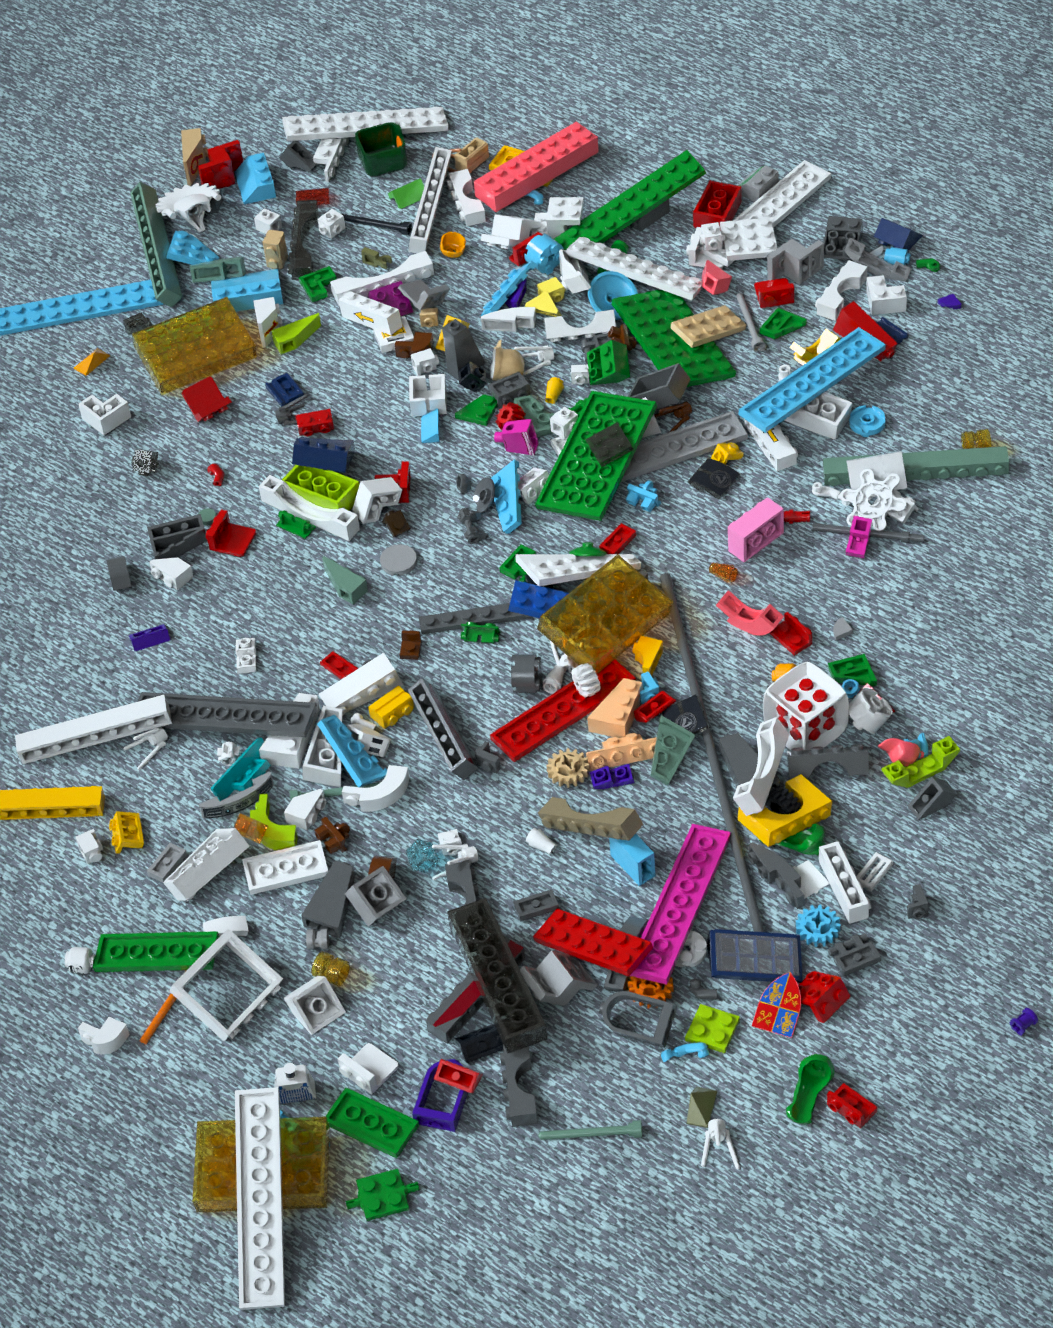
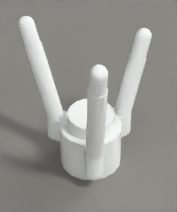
M548 345L542 347H514V350L537 351L522 354L523 358L538 356L539 361H543L523 372V375L545 365H550L551 361L554 360L553 349L551 346L548 347Z
M565 633L564 655L560 659L554 641H550L556 664L564 668V673L567 669L569 673H572V670L578 666L583 643L580 644L574 660L572 655L569 654L568 633Z
M156 727L153 730L135 736L133 739L137 741L125 746L124 750L135 747L147 740L151 745H157L138 766L137 769L140 770L166 745L164 741L168 739V736L162 727Z
M467 844L432 845L433 849L461 850L458 852V858L448 861V865L469 860V865H471V863L478 861V853L474 846L468 847ZM446 871L433 876L432 879L436 880L446 876Z
M722 1119L711 1120L708 1123L709 1130L705 1132L706 1140L701 1166H706L710 1139L716 1142L717 1146H720V1142L725 1138L735 1167L740 1169L725 1121Z

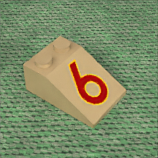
M201 128L181 130L183 164L189 186L193 184L199 174L198 166L205 164L206 157H208V148L204 147L206 138L205 134L201 133Z

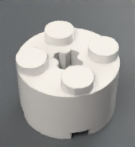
M863 688L849 703V715L854 720L853 725L858 730L865 729L875 734L890 718L893 711L889 703L884 698L880 700L876 696L878 693L870 688Z

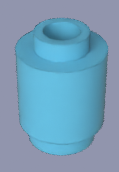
M887 248L884 261L892 265L896 261L906 265V263L909 264L911 254L908 253V249Z

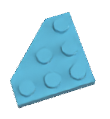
M175 231L166 259L195 265L219 260V256L192 234H188L185 231Z

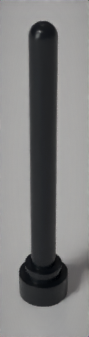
M342 214L344 221L399 230L401 234L408 236L412 231V223L407 221L398 224Z

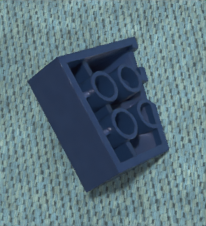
M297 438L293 447L292 464L345 473L355 453L354 440Z

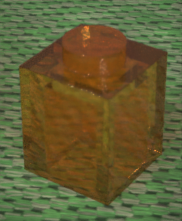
M240 813L233 828H236L241 836L260 844L268 825Z

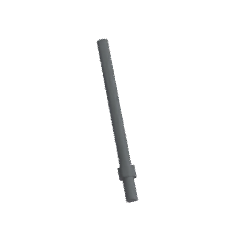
M813 523L812 531L849 535L851 527ZM871 529L870 537L896 539L909 543V541L924 542L925 535L910 534L909 531H902L901 533Z

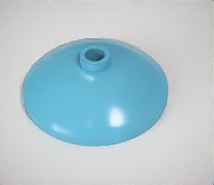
M614 271L602 272L595 276L590 283L591 288L588 289V298L593 309L596 312L614 310L615 320H622V318L612 306V299L638 294L635 285L628 277Z

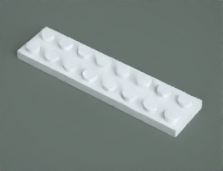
M579 237L566 251L568 256L609 271L621 273L628 278L691 301L703 289L702 281L696 277H689L680 271H672L666 266H659L649 260L639 259L633 254H625L619 249L606 247L603 243L592 242L586 237Z

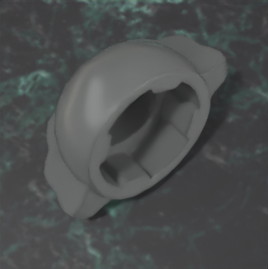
M458 474L456 479L457 489L461 494L467 493L471 489L472 483L465 474Z

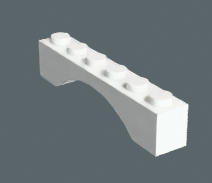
M426 251L409 256L399 267L383 275L368 278L343 277L331 281L332 294L338 305V300L350 291L368 297L369 291L399 281L405 284L434 275L433 263Z
M269 475L259 485L262 502L282 511L286 510L295 517L309 520L312 525L350 541L360 530L357 514L344 508L327 509L317 506L298 495L284 481Z
M777 717L760 723L756 734L758 743L756 772L749 782L737 786L733 797L746 816L753 813L757 814L764 809L790 735Z

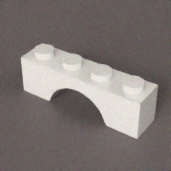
M468 169L448 173L449 180L447 181V186L449 190H452L451 196L453 201H455L457 211H460L461 222L464 221L466 227L486 222L485 210L481 200L470 199L466 196L473 191L472 178Z
M850 260L845 266H842L840 273L837 277L833 278L831 285L826 287L824 294L821 298L817 299L815 304L817 315L836 321L841 309L844 308V298L840 294L848 289H860L867 279V266Z
M614 310L596 312L592 322L582 328L568 325L562 316L544 318L546 339H550L551 342L561 341V337H568V340L578 339V335H585V338L595 336V333L606 334L612 326L616 327Z

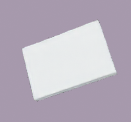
M901 451L846 461L851 490L860 488L862 484L860 474L865 469L872 470L877 481H884L890 474H897L900 477V483L895 490L907 488Z

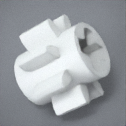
M233 742L222 744V748H217L218 761H222V764L225 766H231L241 756L240 746Z

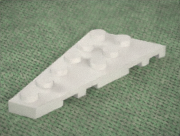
M516 554V562L538 586L641 569V562L633 554H606L603 556Z

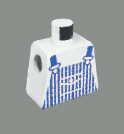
M287 1063L283 1068L275 1070L274 1088H279L280 1104L316 1099L315 1081L306 1065L295 1066L293 1063Z

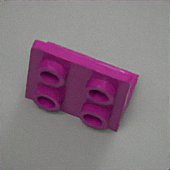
M402 281L369 291L368 298L399 309L400 317L413 312L409 299L398 289L399 285L403 284Z

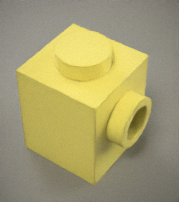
M556 277L537 284L538 296L547 291L554 303L560 302L565 298L564 292L566 290Z

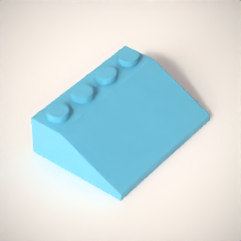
M278 269L211 281L216 315L255 309L254 300L274 297L275 304H283Z

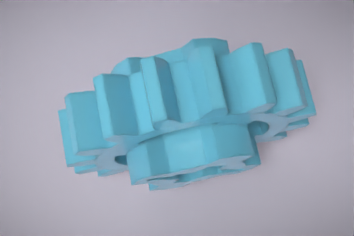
M811 905L809 911L804 908L803 914L799 913L798 920L795 922L796 934L800 935V940L806 939L807 945L813 942L815 947L818 946V943L826 946V941L833 943V937L838 938L841 931L840 917H836V911L830 912V907L822 909L821 905L817 909Z

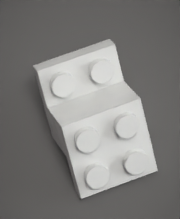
M550 197L548 212L535 213L534 220L541 221L540 228H533L532 235L540 232L554 239L565 232L568 225H580L584 205L583 197Z
M495 215L492 235L482 234L481 241L487 242L489 246L512 249V247L527 239L533 228H540L541 221Z

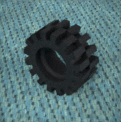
M782 786L774 788L769 793L765 802V806L770 811L778 814H792L802 808L800 807L801 803L797 802L798 798H794V794L792 792L789 793V790L787 788L784 789Z

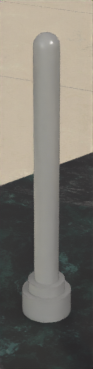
M738 293L736 298L752 336V349L754 352L763 351L766 349V343L758 335L743 294Z

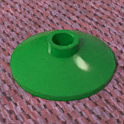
M583 542L581 547L570 550L569 554L575 556L606 555V551L594 547L593 542Z

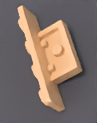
M630 733L622 738H608L602 742L603 749L586 753L590 771L605 766L610 768L652 759L656 737L643 740L640 734Z

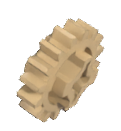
M567 748L566 752L559 750L558 755L553 753V759H548V765H546L548 778H552V783L559 782L560 787L563 784H566L567 788L570 787V784L577 786L578 781L583 783L584 777H588V771H590L588 758H584L583 752L577 754V749L573 752H570L569 748Z

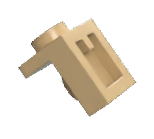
M438 308L421 310V327L438 326Z

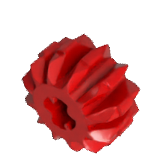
M509 402L507 405L503 404V408L499 409V414L495 415L500 430H503L506 422L525 420L524 416L526 413L518 404Z

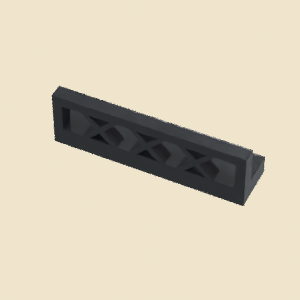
M532 1009L457 1037L455 1041L461 1049L464 1061L469 1063L503 1050V1044L527 1041L544 1035L545 1032L539 1014Z

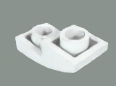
M255 638L236 640L237 673L256 672Z
M246 916L222 917L203 923L204 932L218 931L219 936L227 929L236 936H247L249 931Z

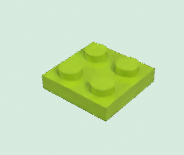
M700 1004L687 1031L685 1041L690 1043L703 1042L708 1046L707 1048L725 1053L738 1026L740 1016Z

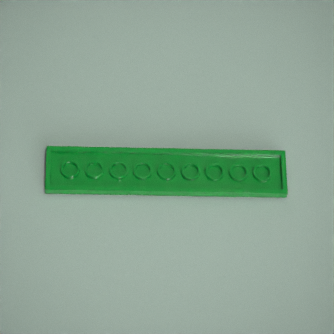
M686 150L581 220L580 225L572 226L554 238V240L560 243L566 251L579 237H586L595 243H604L704 176L706 171L690 152Z

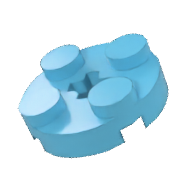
M866 405L859 406L852 410L850 414V428L863 437L878 434L885 428V414L876 406H872V408H866Z

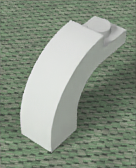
M389 765L384 780L374 787L343 786L342 796L344 803L350 806L360 805L363 812L381 810L394 804L407 789L410 779L408 767Z

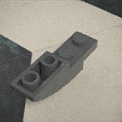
M753 842L750 843L748 858L752 864L757 865L761 878H766L769 884L775 881L777 887L780 890H784L789 904H794L797 909L803 907L804 894L800 890L801 876L797 871L773 851Z
M629 917L620 931L641 938L649 919ZM608 970L604 988L616 992L626 991L630 976Z

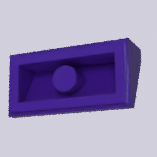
M165 624L129 635L135 652L171 641Z

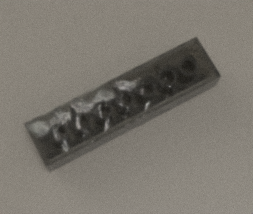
M483 898L447 911L449 927L507 1053L509 1054L547 1040L546 1024L487 899Z

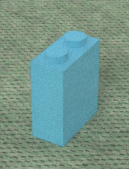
M637 834L629 841L609 838L611 856L639 886L656 876L654 852Z

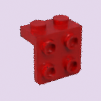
M787 278L754 283L760 308L794 303V285L789 283Z
M210 376L182 391V396L197 422L201 420L206 422L214 417L213 414L225 412L232 403L229 396L223 397L215 381Z
M221 509L218 515L214 517L210 529H207L205 537L208 541L209 550L242 557L254 539L256 530L230 523L228 511Z
M813 971L808 973L803 982L798 985L801 994V1004L809 1005L815 1017L821 1023H825L851 997L841 977Z

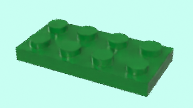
M346 1087L323 1119L324 1125L396 1159L419 1127L417 1120Z

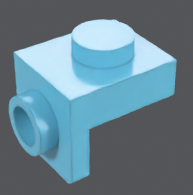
M648 671L641 674L642 686L644 690L640 691L641 705L659 693L658 681L655 677L652 678Z

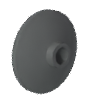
M483 478L476 486L473 494V501L477 504V511L481 513L488 510L495 498V486L491 478Z

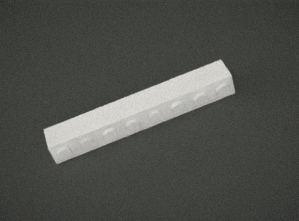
M435 147L412 229L408 252L417 254L427 249L448 172L452 150Z
M165 695L18 734L15 735L17 754L22 764L169 725L172 724L170 707Z

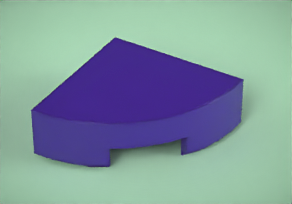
M954 294L938 299V304L942 307L960 309L962 306Z

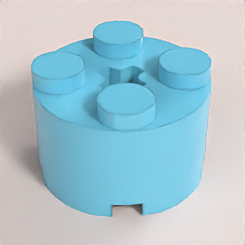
M547 234L537 235L528 243L526 247L528 252L524 257L527 263L533 261L537 265L535 268L538 271L549 275L560 263L559 251L563 247Z

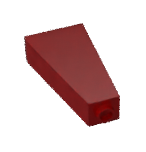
M853 301L841 309L833 331L845 337L860 327L886 344L885 350L874 358L882 361L885 358L890 359L895 354L897 342L859 305Z

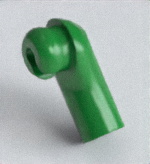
M933 258L916 260L917 268H927L932 272L940 270V263Z

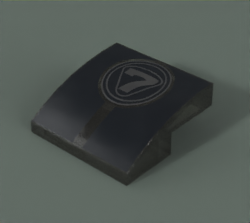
M707 458L688 480V483L698 491L703 492L705 490L716 499H720L739 477L740 473L717 460Z
M697 694L669 706L662 712L665 718L693 734L710 728Z

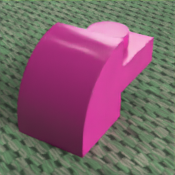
M859 516L853 517L846 555L858 558L865 557L870 540L872 519Z

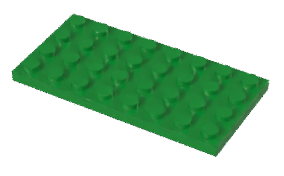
M655 290L612 299V306L658 370L679 363L690 377L687 387L735 377L736 371L714 341L691 348L670 328L672 322L694 315L682 297L664 290Z
M591 391L535 503L536 508L602 521L657 408L656 401Z

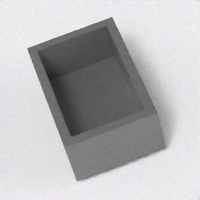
M678 363L637 377L628 397L638 399L646 397L647 400L656 401V409H663L668 405H675L681 401L690 377Z

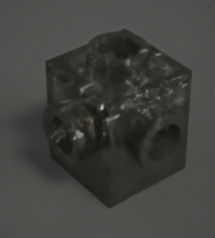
M135 449V455L131 462L133 466L132 471H138V475L149 476V473H155L159 467V460H157L158 452Z

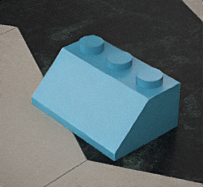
M260 153L248 156L234 172L243 203L249 204L275 198L274 183L265 154Z

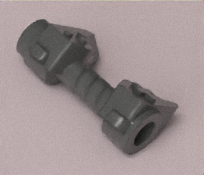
M462 508L459 511L458 519L466 526L467 531L464 536L468 543L473 544L486 539L488 534L472 524L482 519L481 512Z

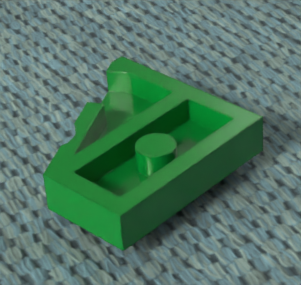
M483 394L457 411L455 418L487 426L497 409V400L493 396Z

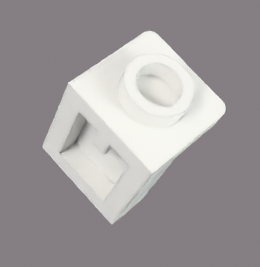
M571 365L572 384L582 385L589 383L588 365Z
M457 829L438 834L440 845H462ZM441 849L443 856H453L458 854L459 851H461L455 849Z

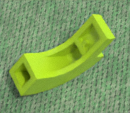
M260 794L259 802L255 804V810H250L251 823L257 839L263 845L275 851L297 846L298 833L296 825H278L269 820L270 803L268 794Z

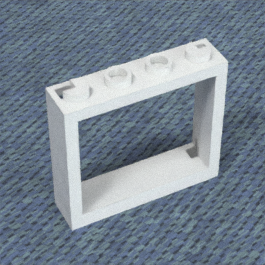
M227 929L172 985L169 992L220 1039L226 1041L229 1037L233 1039L240 1032L238 1027L242 1023L246 1025L254 1017L252 1013L256 1008L260 1011L267 1004L266 998L270 994L274 996L281 989L279 985L283 978L232 931ZM226 945L270 984L228 1029L183 989Z

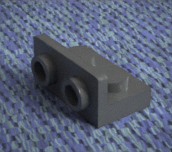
M520 372L488 385V390L497 400V407L499 409L503 408V404L514 403V398L530 395L529 383Z

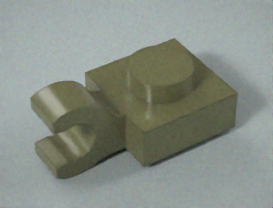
M366 247L361 251L362 260L365 264L387 269V262L392 263V258L389 255L379 256V252Z

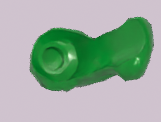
M813 824L810 829L798 832L774 845L787 847L807 855L819 856V847L826 845L824 842L825 828L819 824Z
M813 1054L804 1058L799 1065V1079L794 1091L793 1102L786 1107L787 1117L795 1123L803 1125L812 1123V1114L817 1095L828 1086L834 1077V1065L831 1059L825 1055Z

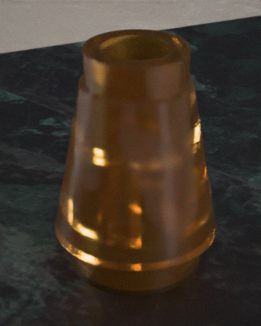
M713 562L709 567V573L728 583L736 580L738 569L734 565Z

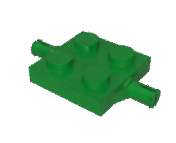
M397 1168L357 1179L358 1198L345 1202L347 1210L360 1206L364 1211L366 1221L409 1210L407 1194L420 1191L418 1181L405 1185Z

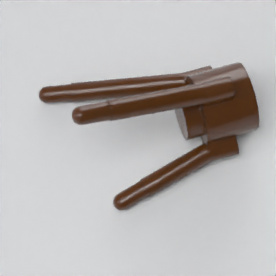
M684 401L678 405L659 410L660 413L654 416L657 418L674 412L677 418H682L669 431L672 432L690 419L689 415L692 414V407L687 401Z

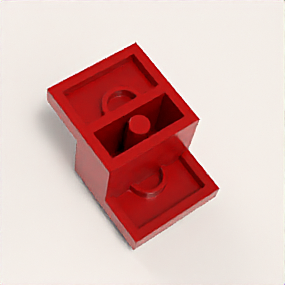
M238 140L207 149L209 162L198 166L202 185L208 183L209 187L215 185L217 189H221L235 184L233 171H236L243 163L241 146Z

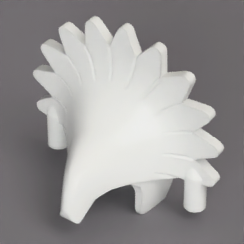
M196 183L192 187L184 185L182 189L174 188V192L165 193V197L159 198V203L155 205L157 212H162V216L168 215L171 219H175L178 215L188 221L198 232H202L205 230L203 223L205 211H211V198L219 201L221 195L219 194L220 190L216 189L215 185L209 187V184L206 183L199 186V183Z

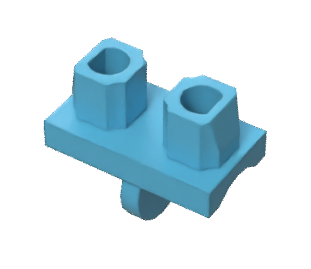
M648 480L645 484L640 483L639 487L628 484L627 490L629 493L626 498L628 504L636 506L639 499L644 500L641 504L643 510L651 512L655 505L659 507L661 501L658 500L657 489L653 488L652 481Z

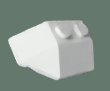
M561 249L559 251L560 272L562 275L560 279L564 288L570 290L572 294L590 289L591 285L583 263L579 259L566 255V250Z

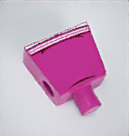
M531 419L506 422L502 432H495L494 441L504 443L506 452L534 456L539 445Z

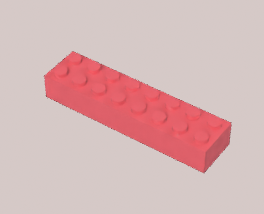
M576 121L474 181L475 197L495 212H498L599 152L598 137Z

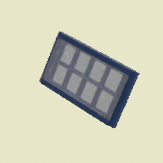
M723 929L710 930L711 977L716 979L773 982L778 977L791 972L797 983L803 982L800 935Z

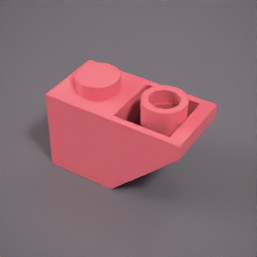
M707 260L702 273V287L713 295L728 291L732 276Z

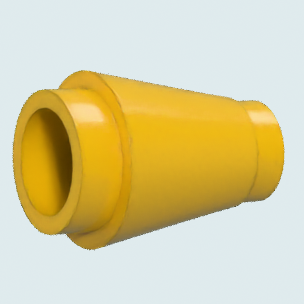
M552 377L547 382L545 399L547 403L555 404L563 391L564 382L560 378Z

